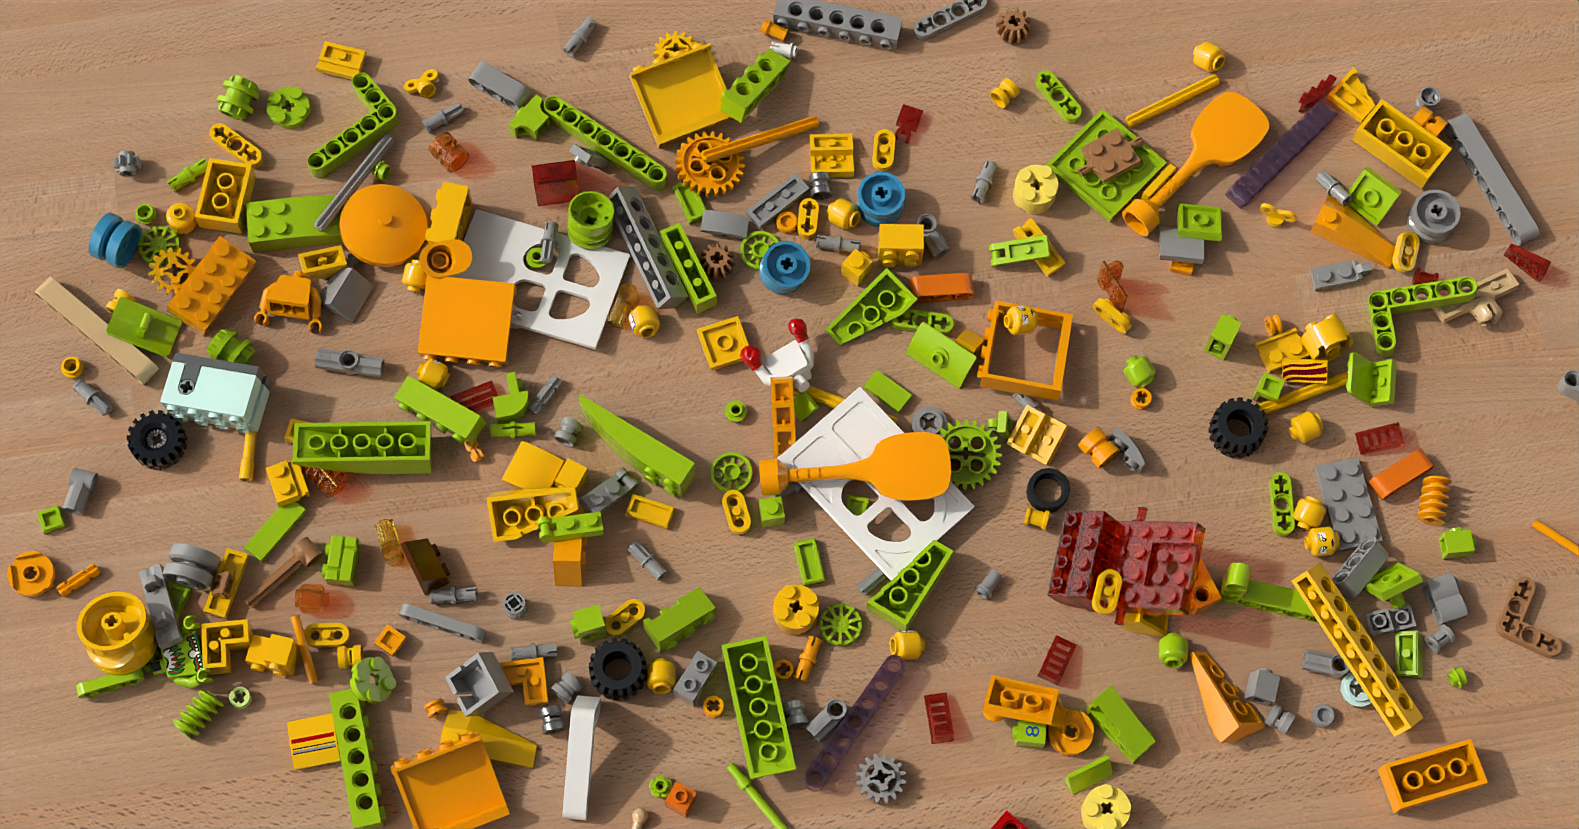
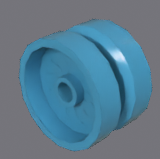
M876 172L862 180L858 188L857 206L861 213L860 217L867 224L880 227V224H894L901 217L905 202V188L895 175L887 172Z
M114 213L105 214L98 221L89 241V254L99 260H106L108 264L116 268L125 267L137 251L138 242L142 235L140 225L128 220L124 221L121 216Z
M781 241L773 244L766 251L759 264V276L763 285L776 294L795 292L803 284L810 272V259L807 252L801 245L792 241Z

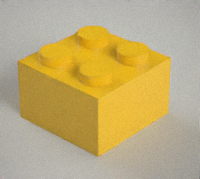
M880 224L878 265H883L884 267L904 265L908 268L921 266L924 251V225Z

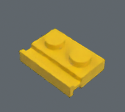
M325 41L318 59V65H316V71L352 80L353 76L362 70L367 55L366 51Z
M1296 328L1257 342L1255 345L1268 373L1283 368V358L1307 359L1309 357V353L1303 345Z
M285 460L266 467L279 508L301 500L300 498L306 495L307 497L310 496L300 465H294L292 460L288 462Z

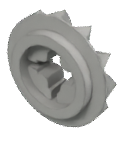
M931 406L923 407L913 415L912 431L928 432L942 436L940 428L945 430L947 428V419L938 408ZM934 419L933 427H935V429L929 427L928 429L924 430V421L926 420L927 422H929L930 420Z

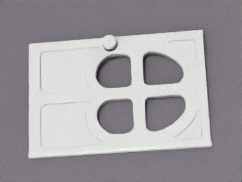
M476 209L463 241L471 249L472 262L470 267L464 272L449 277L515 283V285L520 282H529L543 286L546 290L536 311L523 310L513 304L511 327L514 329L523 328L596 350L631 254L605 246L591 250L583 249L573 244L568 235L557 233L558 245L554 249L559 252V256L553 272L549 275L538 273L526 268L523 261L525 255L531 249L542 246L540 241L544 236V229ZM580 256L593 265L600 278L595 287H586L563 279L571 257ZM560 292L584 298L590 303V307L585 313L574 318L554 319L549 315L555 297Z
M859 387L777 458L788 469L848 464L869 457L873 453L876 444L881 440L904 432ZM852 479L798 482L890 580H893L903 568L909 565L933 540L938 541L975 507L950 481L947 491L943 495L934 498L933 516L927 521H919L900 500L884 497L879 494L873 484L866 482L878 495L879 499L863 514L856 516L844 506L841 499L844 486L852 481ZM885 509H891L909 527L911 535L902 542L885 541L872 535L868 531L867 526Z

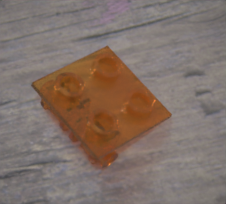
M1104 260L1097 277V282L1100 288L1108 293L1109 300L1113 303L1114 308L1117 307L1121 313L1128 298L1127 293L1119 283L1124 265L1120 261H1114L1107 265Z

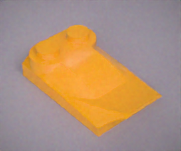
M991 675L982 712L985 718L992 722L1002 721L1005 717L1063 729L1067 709L1060 700L1059 689Z

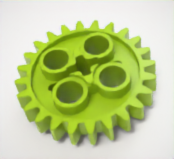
M966 418L964 424L961 425L957 419L956 426L954 427L947 423L948 430L940 428V432L942 434L941 437L947 444L949 453L963 454V450H968L970 455L980 453L986 455L985 457L968 456V460H963L961 455L951 456L950 461L955 460L959 462L961 467L957 471L951 470L950 481L955 483L957 488L959 485H962L964 492H966L967 485H970L973 491L977 483L984 487L983 480L991 482L989 474H997L993 467H1000L1001 465L1000 462L996 461V459L1002 458V454L996 453L1001 448V445H994L998 437L991 438L992 429L985 432L984 423L977 427V420H974L972 425H969ZM951 439H958L961 442V446L957 449H952L948 445ZM974 439H979L983 442V447L981 449H974L971 446V442ZM974 461H979L983 468L976 472L971 469L970 464Z

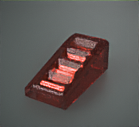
M1510 244L1504 253L1506 258L1539 283L1544 278L1551 263L1549 260L1514 244Z
M1399 422L1355 433L1360 455L1404 446ZM1389 432H1394L1396 441H1391ZM1385 433L1387 443L1382 442L1380 434ZM1371 435H1376L1378 445L1374 446ZM1366 436L1370 446L1365 448L1363 437Z
M1056 635L1037 676L1058 686L1077 645ZM1057 643L1070 648L1069 652L1056 647ZM1055 651L1066 656L1065 660L1054 655L1053 652ZM1050 658L1062 663V667L1049 662ZM1049 666L1059 671V674L1047 670L1046 667Z
M947 692L924 695L931 744L954 741ZM942 702L944 704L942 706L930 707V704ZM945 712V714L932 716V713ZM946 721V723H944V724H937V725H934V724H933V723H935V722Z

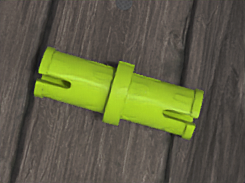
M203 157L190 167H184L182 172L167 180L169 186L176 192L186 184L195 182L197 177L206 172L208 163Z
M511 421L509 424H490L491 438L511 437V439H516L517 436H536V423H516Z

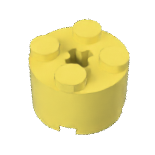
M1030 165L1021 169L1016 177L1013 189V199L1016 206L1032 215L1045 213L1055 201L1058 191V179L1047 165Z
M1108 784L1094 788L1087 795L1081 806L1082 821L1087 829H1122L1131 813V803L1126 794L1119 788ZM1107 807L1109 813L1103 814V808Z

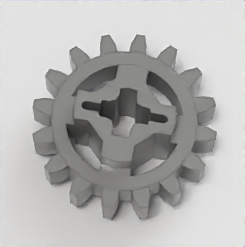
M875 753L873 760L866 757V765L859 764L858 767L862 772H856V777L861 779L856 782L857 787L862 786L860 795L866 793V801L874 798L876 805L882 799L884 804H888L889 797L895 801L897 798L895 793L902 794L903 792L899 786L906 784V781L901 779L905 776V771H899L902 764L897 763L895 765L894 756L890 760L886 759V753L882 755V758H878V755ZM883 765L890 767L892 770H887ZM873 766V773L865 777L866 772ZM878 774L885 778L884 783L876 780ZM896 781L894 788L888 792V785ZM873 787L876 790H878L879 793L873 792L869 788Z

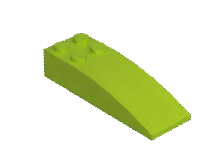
M336 195L290 197L246 203L248 241L253 253L343 242L339 230L342 209L325 231L321 232L314 227L315 221Z
M580 395L578 399L581 413L601 439L627 464L645 476L647 482L652 485L658 484L662 486L663 490L670 496L675 497L677 495L682 498L696 477L695 463Z
M431 421L294 423L292 463L311 468L352 473H431Z
M767 635L721 645L750 780L796 770Z

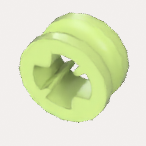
M236 687L230 692L229 700L235 708L245 709L251 704L252 696L246 688ZM237 694H246L243 697L245 700L243 703H240L239 701L235 703V701L237 700Z

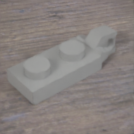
M1347 261L1310 268L1309 274L1314 291L1356 284L1357 281L1363 279L1362 276L1370 275L1373 269L1371 262L1358 264V261Z

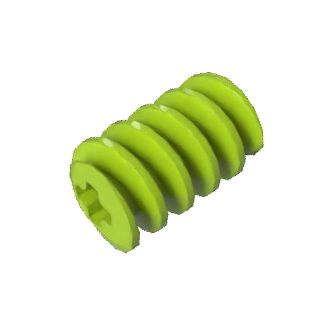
M199 690L198 694L201 699L193 697L191 700L194 706L189 704L185 706L188 713L179 712L182 720L175 718L172 720L174 725L192 741L193 739L190 734L199 735L197 726L205 728L203 720L212 721L209 713L218 714L215 706H225L208 691Z

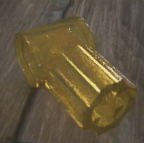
M626 283L619 288V295L606 319L609 324L618 329L625 328L630 313L640 301L638 289L631 283ZM627 293L635 294L631 299L624 298V295Z
M393 519L378 521V523L374 524L380 544L381 554L389 566H399L404 561L405 554L400 545ZM398 550L395 556H388L390 551Z

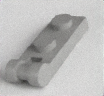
M623 467L615 475L580 498L579 504L588 513H602L638 487L639 482L635 478L632 479L628 475L629 472ZM620 481L625 484L624 487L619 484Z

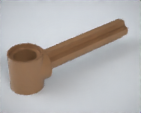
M308 537L301 539L292 549L294 555L244 597V602L248 607L254 608L302 565L305 567L314 565L322 557L323 553Z

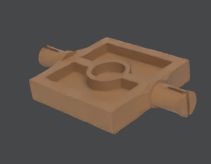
M1117 128L1081 147V153L1086 158L1087 164L1078 168L1077 172L1080 174V177H1083L1092 171L1105 184L1140 165L1141 160L1134 149L1143 145L1144 141L1141 139V136H1138L1129 142Z

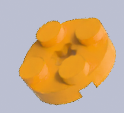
M27 551L21 553L15 558L16 560L12 566H9L7 572L8 582L19 595L36 597L52 589L55 579V567L40 552ZM30 569H33L35 572H37V575L33 579L26 577V574H29Z
M1067 709L1063 729L1048 725V740L1051 746L1063 756L1081 754L1088 749L1092 742L1094 734L1093 723L1085 713ZM1069 726L1070 729H1076L1074 738L1065 735L1066 727Z

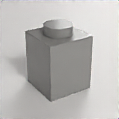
M1259 668V670L1250 672L1244 699L1264 706L1274 703L1280 676L1272 674L1273 671L1267 668Z

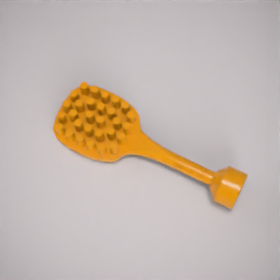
M1226 92L1216 97L1203 109L1193 125L1191 139L1194 148L1187 161L1150 200L1135 199L1122 212L1126 224L1137 234L1148 236L1160 223L1159 208L1189 178L1210 164H1217L1219 167L1233 166L1247 157L1262 142L1269 129V121L1265 114L1253 102L1236 92Z
M928 432L901 433L887 437L876 444L873 453L869 457L848 464L788 469L778 458L763 459L759 462L762 496L780 495L787 488L789 482L852 479L870 482L876 487L879 494L890 499L919 501L943 495L949 488L951 479V461L947 444L940 435Z

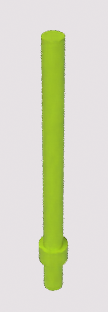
M733 762L729 764L726 769L737 781V786L742 791L745 790L775 828L788 829L753 787L750 778L747 775L744 776Z

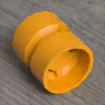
M1424 105L1412 119L1437 138L1448 124L1440 116L1434 117L1433 111Z
M1100 427L1092 430L1078 444V447L1085 455H1091L1090 460L1098 469L1107 465L1120 452V449L1113 441H1107V435Z

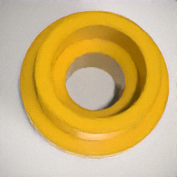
M68 357L61 364V371L67 378H77L84 370L83 362L77 357ZM71 366H76L75 370L69 371Z

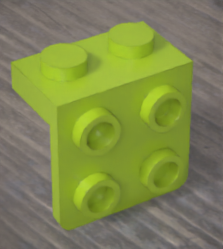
M1351 352L1348 361V381L1346 383L1348 393L1370 407L1394 404L1397 362L1392 359L1371 362L1357 352Z

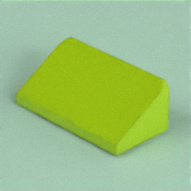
M1419 631L1395 632L1396 677L1423 678V636Z
M1104 756L1067 774L1064 781L1070 792L1076 794L1112 776L1113 772L1109 756Z

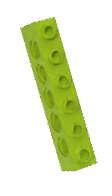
M352 689L329 693L353 829L384 827L383 820L387 819L385 806H380L379 797L383 796L380 782L376 783L375 774H378V766L376 760L372 761L371 752L374 751L372 738H368L367 735L370 723L368 716L363 714V707H366V701L359 700ZM349 710L356 711L353 719H345V715ZM359 732L360 738L357 741H349L352 733ZM356 755H364V761L362 763H353V759ZM361 777H368L367 785L363 787L357 786V782ZM364 800H373V804L369 809L364 810L361 808Z

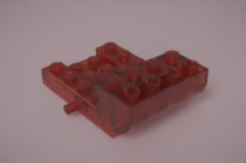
M1138 507L1137 517L1132 521H1117L1105 511L1066 510L1047 595L1061 604L1095 612L1092 607V599L1097 578L1105 570L1113 569L1122 578L1117 606L1112 612L1116 613L1114 624L1123 626L1126 613L1189 615L1206 528L1198 522L1145 521L1148 511L1145 507ZM1175 565H1179L1178 571L1171 574V569ZM1105 579V583L1110 586V580ZM1101 600L1100 605L1105 608L1106 604Z

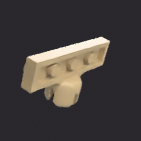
M1507 268L1476 282V296L1471 302L1432 309L1442 323H1446L1465 313H1470L1481 326L1489 327L1490 324L1487 321L1495 324L1501 319L1503 310L1495 300L1517 290L1520 284ZM1470 287L1461 289L1465 293L1472 291Z

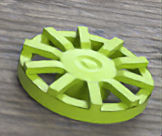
M153 226V228L143 233L138 242L140 255L149 264L156 263L153 257L155 255L160 256L159 251L162 249L167 253L169 247H175L174 252L180 248V240L177 234L166 226ZM157 231H163L161 237L158 236ZM166 232L172 234V235L168 236L166 239L164 238L165 235H166ZM152 233H154L155 238L153 239V238H152L151 236H149V235L152 234ZM147 238V239H149L151 242L148 243V242H144V241H145V239ZM175 238L176 243H168L169 240ZM143 246L150 247L149 249L143 252ZM153 252L150 259L145 256L146 254ZM167 259L162 260L159 266L165 265Z
M765 231L750 233L744 238L740 247L743 262L748 267L759 270L760 260H762L770 246L779 241L774 235ZM756 236H763L762 241H757ZM766 237L772 240L768 244L765 242ZM753 238L754 240L753 245L748 243L749 239ZM745 245L751 248L752 250L744 251ZM752 254L753 256L747 260L745 255ZM756 258L757 261L755 265L750 263Z
M727 452L721 454L712 463L710 470L711 480L718 490L725 493L730 490L741 492L749 485L752 479L751 464L746 457L739 453ZM732 457L731 463L727 464L725 458ZM735 457L742 460L738 465L734 463ZM719 461H722V462H723V464H724V467H723V468L720 467V466H717V463H718ZM745 463L748 469L740 470V467ZM714 469L722 471V473L714 475ZM749 472L748 479L740 475ZM723 477L724 479L718 484L716 479ZM738 479L744 481L745 483L742 486H740ZM726 481L729 482L728 488L722 487ZM732 482H735L737 488L731 489Z
M843 603L829 606L820 617L819 628L821 635L832 645H849L859 637L862 630V619L855 608ZM840 608L838 616L833 609ZM843 608L849 610L845 616H843ZM830 612L834 619L826 617L827 613ZM852 613L856 616V618L848 620ZM823 620L831 622L832 625L823 627ZM858 621V628L850 626L851 623ZM832 629L833 631L827 636L824 630ZM849 629L856 631L853 637L848 632ZM835 634L839 635L838 641H835L831 638ZM846 634L849 640L842 641V635Z

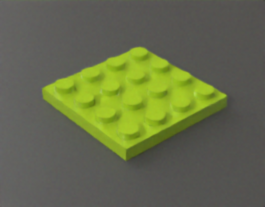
M1102 108L1046 165L1052 169L1057 179L1110 223L1166 166L1167 162L1144 143L1134 149L1141 160L1140 165L1105 184L1092 171L1080 177L1077 169L1087 164L1086 158L1081 153V147L1117 128L1129 142L1137 138Z

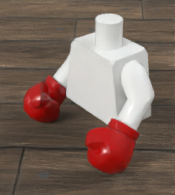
M794 318L788 323V329L796 340L762 360L760 359L761 352L753 345H747L741 350L740 358L742 362L750 367L752 371H755L764 385L770 386V377L792 376L793 389L797 388L799 392H804L809 388L808 380L812 377L810 370L814 367V353L808 341L807 325L803 319Z

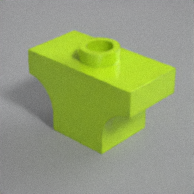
M536 94L525 107L522 106L517 111L515 118L508 124L510 134L515 138L521 135H529L537 141L550 127L549 116L543 112L544 103L541 97Z

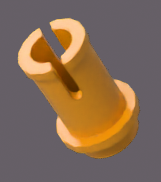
M765 19L760 31L764 32L763 35L768 34L784 42L789 29L772 23L771 19L769 21Z

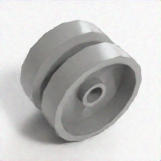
M1439 189L1423 192L1418 196L1408 212L1406 218L1408 231L1415 232L1421 243L1427 245L1439 244L1451 235L1458 224L1461 216L1460 206L1456 199L1448 192Z
M182 543L172 544L168 556L173 562L165 564L162 576L168 581L183 587L201 591L211 590L214 582V576L211 572L217 571L221 560L220 557L200 547Z

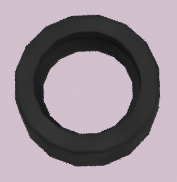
M1052 468L1040 469L1029 479L1026 490L1027 499L1032 507L1039 511L1045 512L1048 510L1050 513L1056 512L1067 502L1070 485L1066 476L1059 470ZM1048 478L1059 483L1061 486V496L1058 500L1048 503L1043 502L1037 497L1035 487L1040 480Z

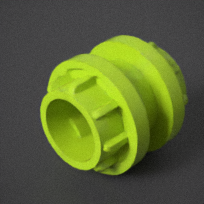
M233 75L229 80H224L222 87L227 91L225 96L218 95L216 99L219 103L217 109L228 117L243 121L247 115H252L254 109L249 104L251 100H258L260 96L257 93L258 86L251 80L238 75Z
M221 329L209 343L207 353L211 355V359L249 365L255 356V349L251 347L252 342L245 339L243 342L237 340L239 333L236 330L228 331L227 329Z

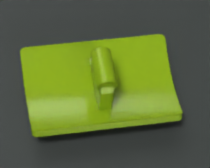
M120 297L105 333L158 355L169 357L182 321L130 299Z
M925 322L920 324L906 351L908 356L958 389L962 386L969 370L977 359L974 354Z

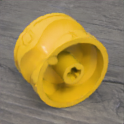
M110 592L100 595L89 602L78 617V636L87 649V653L94 666L104 673L123 675L134 672L147 664L157 649L158 643L148 613L141 600L130 593Z

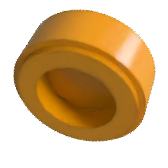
M786 211L778 215L776 227L779 232L791 234L797 229L798 219L794 213Z

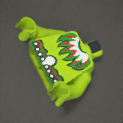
M196 615L184 618L183 625L180 627L183 641L164 650L161 649L163 659L151 662L154 675L166 672L171 682L190 689L204 683L213 682V679L209 678L208 675L212 670L203 668L200 637L193 631V629L201 627L200 623L193 624L194 619L197 618Z

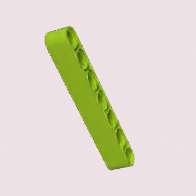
M550 96L545 100L544 110L545 114L549 116L550 122L595 150L652 190L661 191L666 187L667 172L662 165L561 98ZM553 107L559 108V109L556 110V111H551V110H550V109L553 108ZM568 119H576L572 123L567 122ZM586 130H592V131H593V132L590 133V134H585V133H584ZM604 141L610 142L609 145H601ZM620 153L628 154L625 157L618 156ZM638 164L645 165V167L641 169H638L635 166ZM654 176L662 177L660 180L653 179Z

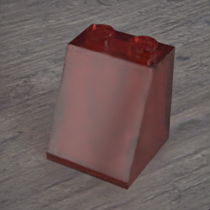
M575 160L531 165L538 206L568 203L576 195L580 194Z

